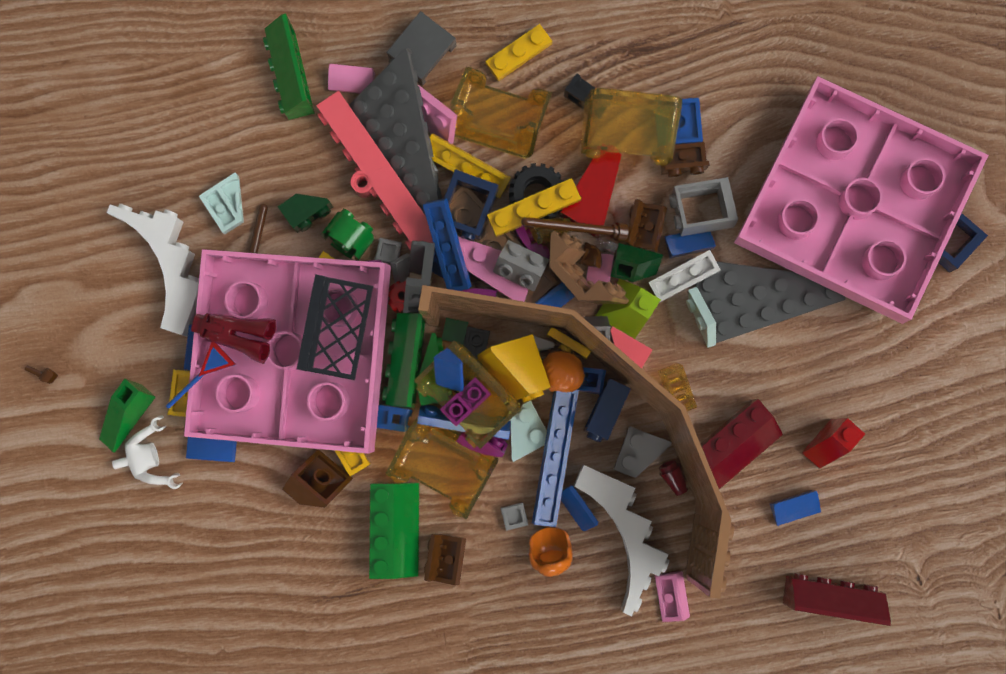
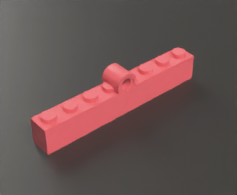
M339 90L316 105L320 111L317 116L324 126L329 124L332 129L329 133L336 144L342 143L345 148L342 152L349 162L353 160L358 166L354 169L356 172L352 175L350 181L355 193L362 198H367L371 195L374 198L377 196L380 198L382 204L379 206L386 216L391 214L395 220L392 225L398 234L404 233L408 240L405 241V244L410 251L412 241L433 243L425 214ZM361 182H368L365 187H359Z

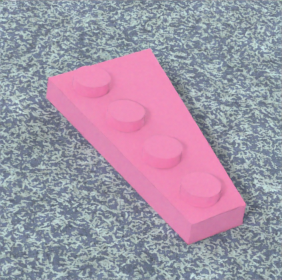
M419 86L423 101L421 108L424 122H427L428 131L453 144L457 114Z
M458 236L469 273L511 300L525 302L529 289L493 272L502 251Z

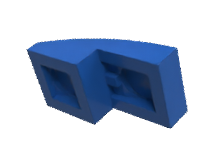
M188 437L186 459L235 462L237 441Z

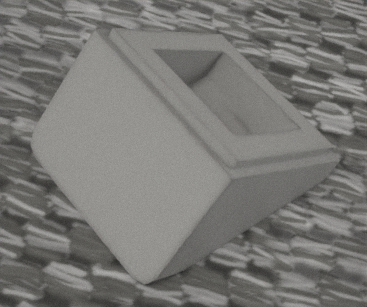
M534 336L539 352L554 348L553 342Z

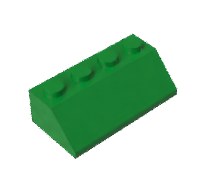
M282 14L264 28L266 37H263L266 51L270 50L271 58H268L271 72L275 71L276 79H273L276 93L280 92L281 100H278L281 114L285 113L287 118L291 120L315 114L295 30L287 14Z
M397 313V319L392 320L391 332H395L394 341H390L388 355H392L391 364L386 366L385 377L389 378L388 387L384 386L382 400H386L385 405L415 409L417 380L420 373L426 321L420 313Z
M420 483L370 484L369 579H398L419 576Z

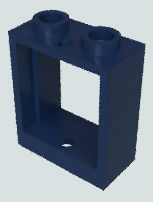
M455 169L444 198H447L449 206L457 185L488 195L476 229L453 221L456 232L461 233L462 238L474 241V239L480 240L488 220L487 214H490L499 190L498 184Z
M962 213L956 225L970 237L953 256L944 250L938 262L949 273L958 269L988 236Z
M612 379L605 381L602 394L599 395L583 430L588 433L587 438L600 443L602 440L609 439L631 388Z

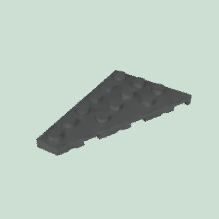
M405 48L349 106L418 206L425 213L423 204L441 200L442 194L438 186V174L434 171L432 161L434 155L431 140L428 136V126L423 118L421 91L417 84V72L413 69L411 59L413 52L410 48Z
M717 262L721 271L695 284L716 322V343L846 300L845 296L795 272Z

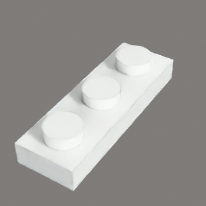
M708 250L650 281L649 284L655 296L661 299L659 302L661 303L718 273L721 269L711 251Z

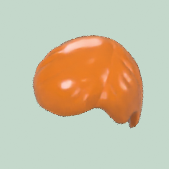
M555 351L547 355L542 361L551 387L549 391L573 392L582 385L585 375L582 362L576 355L570 352Z
M545 527L536 531L529 540V559L532 567L546 577H553L562 574L570 567L573 560L572 546L569 535L565 530L557 527Z

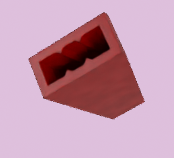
M601 144L576 186L581 201L563 208L560 213L561 218L568 222L604 226L622 156L618 148L611 144ZM590 234L597 239L600 237L599 234Z

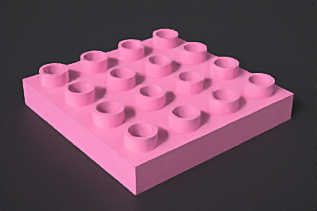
M817 76L734 243L901 324L906 323L912 319L989 155Z
M202 249L196 314H220L243 319H275L276 331L271 340L236 332L238 336L270 344V354L264 364L254 361L235 349L219 345L237 365L204 375L188 390L184 436L367 454L374 452L391 266L380 262ZM315 274L374 286L355 380L296 370ZM330 283L328 293L334 301L345 292L339 284ZM344 286L347 291L353 288L349 286ZM358 288L350 293L357 305L366 300L367 290ZM348 296L335 303L342 314L355 307ZM327 297L326 305H328L329 303H331V301L329 300L328 297ZM333 305L324 312V318L328 324L340 317ZM364 305L359 308L362 313L364 310ZM357 310L345 317L352 329L361 324L362 317ZM343 319L331 326L338 338L350 331ZM322 322L321 329L326 326L324 322ZM360 328L354 331L357 336L359 335ZM329 329L322 332L319 337V341L324 348L336 340ZM195 332L189 383L200 373L211 341L200 337ZM351 333L342 339L341 343L349 352L356 347L357 340ZM338 343L326 350L333 361L345 355ZM319 345L317 347V352L322 350ZM324 352L315 357L314 368L324 369L331 364ZM353 352L352 354H350V356H351V358H352L353 360H354L355 352ZM348 357L336 364L341 373L351 374L353 364ZM333 366L328 369L337 372Z

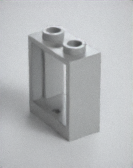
M728 177L674 186L672 195H669L670 206L675 208L676 216H674L675 228L680 230L681 236L734 228L738 221ZM717 193L723 218L687 224L681 199Z

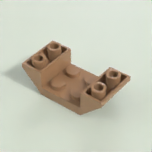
M556 231L551 233L549 267L578 300L594 304H627L629 302L624 296L626 294L625 290L620 285L599 280L594 284L582 276L584 274L583 270L575 263L583 256L585 251L581 248L583 244L574 235L569 236L565 232L563 234Z

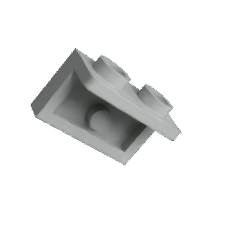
M508 240L497 259L493 272L531 291H535L550 259Z

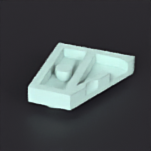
M236 172L199 195L223 234H227L244 223L240 179Z

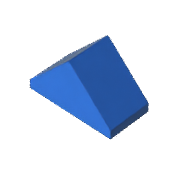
M583 367L584 381L577 390L598 395L602 394L606 370Z

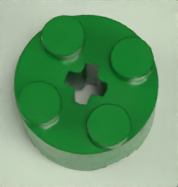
M344 208L341 212L338 211L321 233L325 240L328 237L332 240L330 245L350 259L355 256V261L360 260L374 241V235L371 233L373 228L363 221L360 224L354 219V215Z

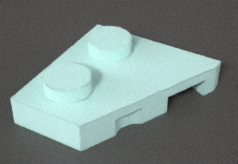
M698 288L689 289V299L686 300L688 309L695 316L697 326L702 333L707 348L716 345V322Z
M531 400L510 411L513 462L545 445L547 430Z

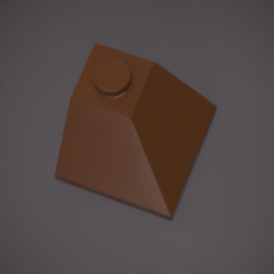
M318 449L291 474L282 490L299 505L325 508L353 478Z

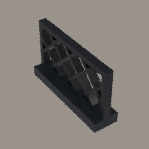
M315 274L296 370L355 380L374 286ZM330 283L339 284L345 292L334 301L328 293ZM344 286H349L353 288L347 291ZM358 288L367 290L366 300L357 305L350 293ZM348 296L355 307L342 314L335 303ZM327 297L331 301L328 305H326ZM333 305L340 317L328 324L324 318V312ZM364 305V310L362 313L359 308ZM357 310L362 317L361 324L352 329L345 317ZM343 319L350 331L338 338L331 326ZM322 322H324L326 326L321 329ZM360 328L359 335L357 336L354 331ZM329 329L336 340L324 348L319 341V337L322 332ZM352 333L357 340V345L354 349L347 352L341 340ZM338 343L345 355L333 361L326 350ZM318 345L322 349L319 352H317ZM324 352L331 364L324 369L314 368L315 357ZM353 352H355L354 360L350 356ZM348 357L353 364L351 374L341 373L336 364ZM333 366L337 372L328 369Z

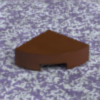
M585 242L583 249L585 253L581 257L580 264L601 269L602 257L599 249L595 245Z

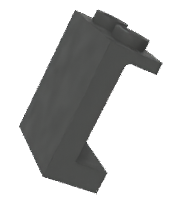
M420 11L387 51L388 62L390 64L405 48H410L413 52L411 59L413 69L417 72V82L423 86L426 83L425 78L447 51L452 52L454 50L456 38Z
M412 241L409 272L421 274L422 276L421 279L407 277L403 313H420L418 307L422 285L430 286L435 243L425 241Z

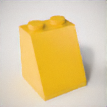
M533 334L491 346L477 355L478 360L514 401L523 399V402L536 399L544 395V390L551 388Z

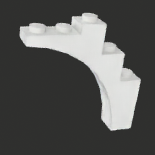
M119 204L118 207L109 205L107 213L136 229L149 243L158 258L164 275L166 290L165 311L160 328L188 337L189 324H193L196 315L199 278L188 275L195 254L189 251V246L176 242L183 221L177 218V213L166 209L164 213L155 211L154 215L144 211H140L137 214L132 212L133 208L123 204Z
M582 465L573 486L590 495L606 510L623 539L627 554L628 580L621 610L623 613L632 616L633 612H638L641 606L642 599L640 596L643 589L647 590L650 585V573L659 576L661 572L664 573L669 564L668 554L643 543L644 538L648 540L653 527L650 524L652 521L626 510L627 506H632L637 495L633 493L635 488Z

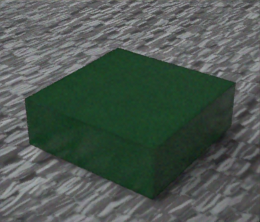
M446 318L442 341L464 345L469 322Z

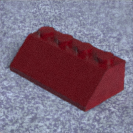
M759 399L751 400L701 443L719 489L783 435L774 416Z
M794 573V577L786 576L783 604L795 611L891 626L886 593L878 591V586L864 584L863 588L855 587L854 582L841 580L840 584L831 583L832 579L817 577V580L808 579L809 575Z

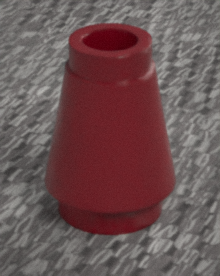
M676 460L667 461L659 467V475L676 496L688 491L681 465Z

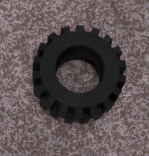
M532 163L529 168L527 166L522 167V171H517L514 179L510 182L509 202L513 204L524 199V190L531 184L539 183L550 188L564 182V180H561V174L559 172L555 173V168L551 166L546 168V164L541 163V166H536V163ZM558 210L540 219L553 220L554 218H556L557 214L561 212V210Z

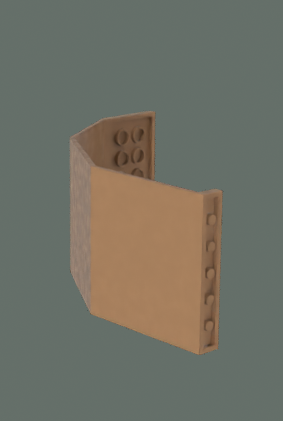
M422 285L418 311L429 326L438 327L441 310L565 330L577 342L590 349V353L660 413L696 501L685 578L707 596L720 599L721 593H724L726 590L727 579L723 576L725 566L728 567L730 563V551H727L728 541H732L734 536V525H731V517L685 406L575 310Z

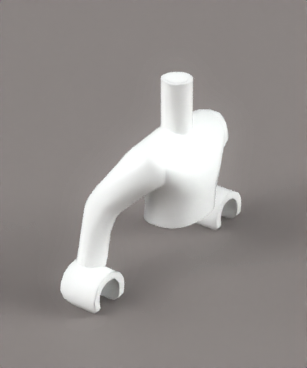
M158 416L151 421V425L134 434L125 443L126 457L113 460L112 465L114 469L129 466L134 478L142 482L154 485H168L172 489H177L183 483L175 484L173 478L180 476V473H174L170 477L147 473V470L159 465L158 453L154 443L139 444V442L153 432L166 428V426L160 427L157 425V420L164 418V416Z

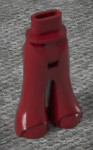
M209 313L205 315L196 314L191 331L198 333L202 338L235 349L254 361L264 364L270 354V344L238 336L236 332L271 340L276 331V320L270 318L243 319Z

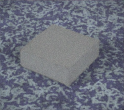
M380 238L375 260H381L384 263L390 264V262L400 257L402 242Z
M523 502L500 508L506 531L528 525Z

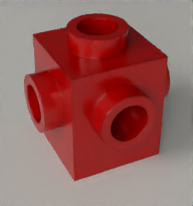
M406 280L402 283L397 281L389 287L388 296L390 299L388 304L394 312L399 310L400 313H403L404 300H400L398 296L405 292Z

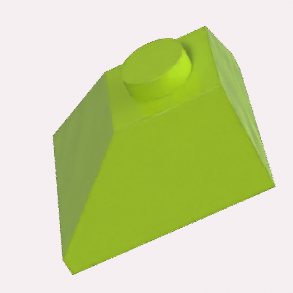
M619 279L616 284L625 290L626 294L624 296L629 302L627 304H603L596 316H608L611 327H615L635 339L661 299L642 287Z

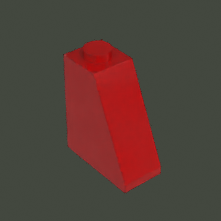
M848 418L830 419L804 449L802 454L820 469L851 452L865 433Z

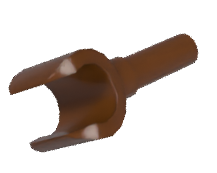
M28 365L25 367V371L36 375L42 382L51 384L58 377L49 368L41 372Z

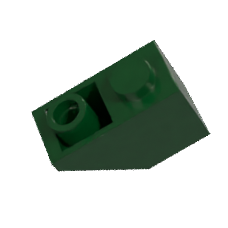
M295 194L278 206L281 213L297 233L308 230L313 225V221L317 218L322 219L330 214V209L334 207L328 198Z
M619 243L610 277L635 282L657 275L663 254Z

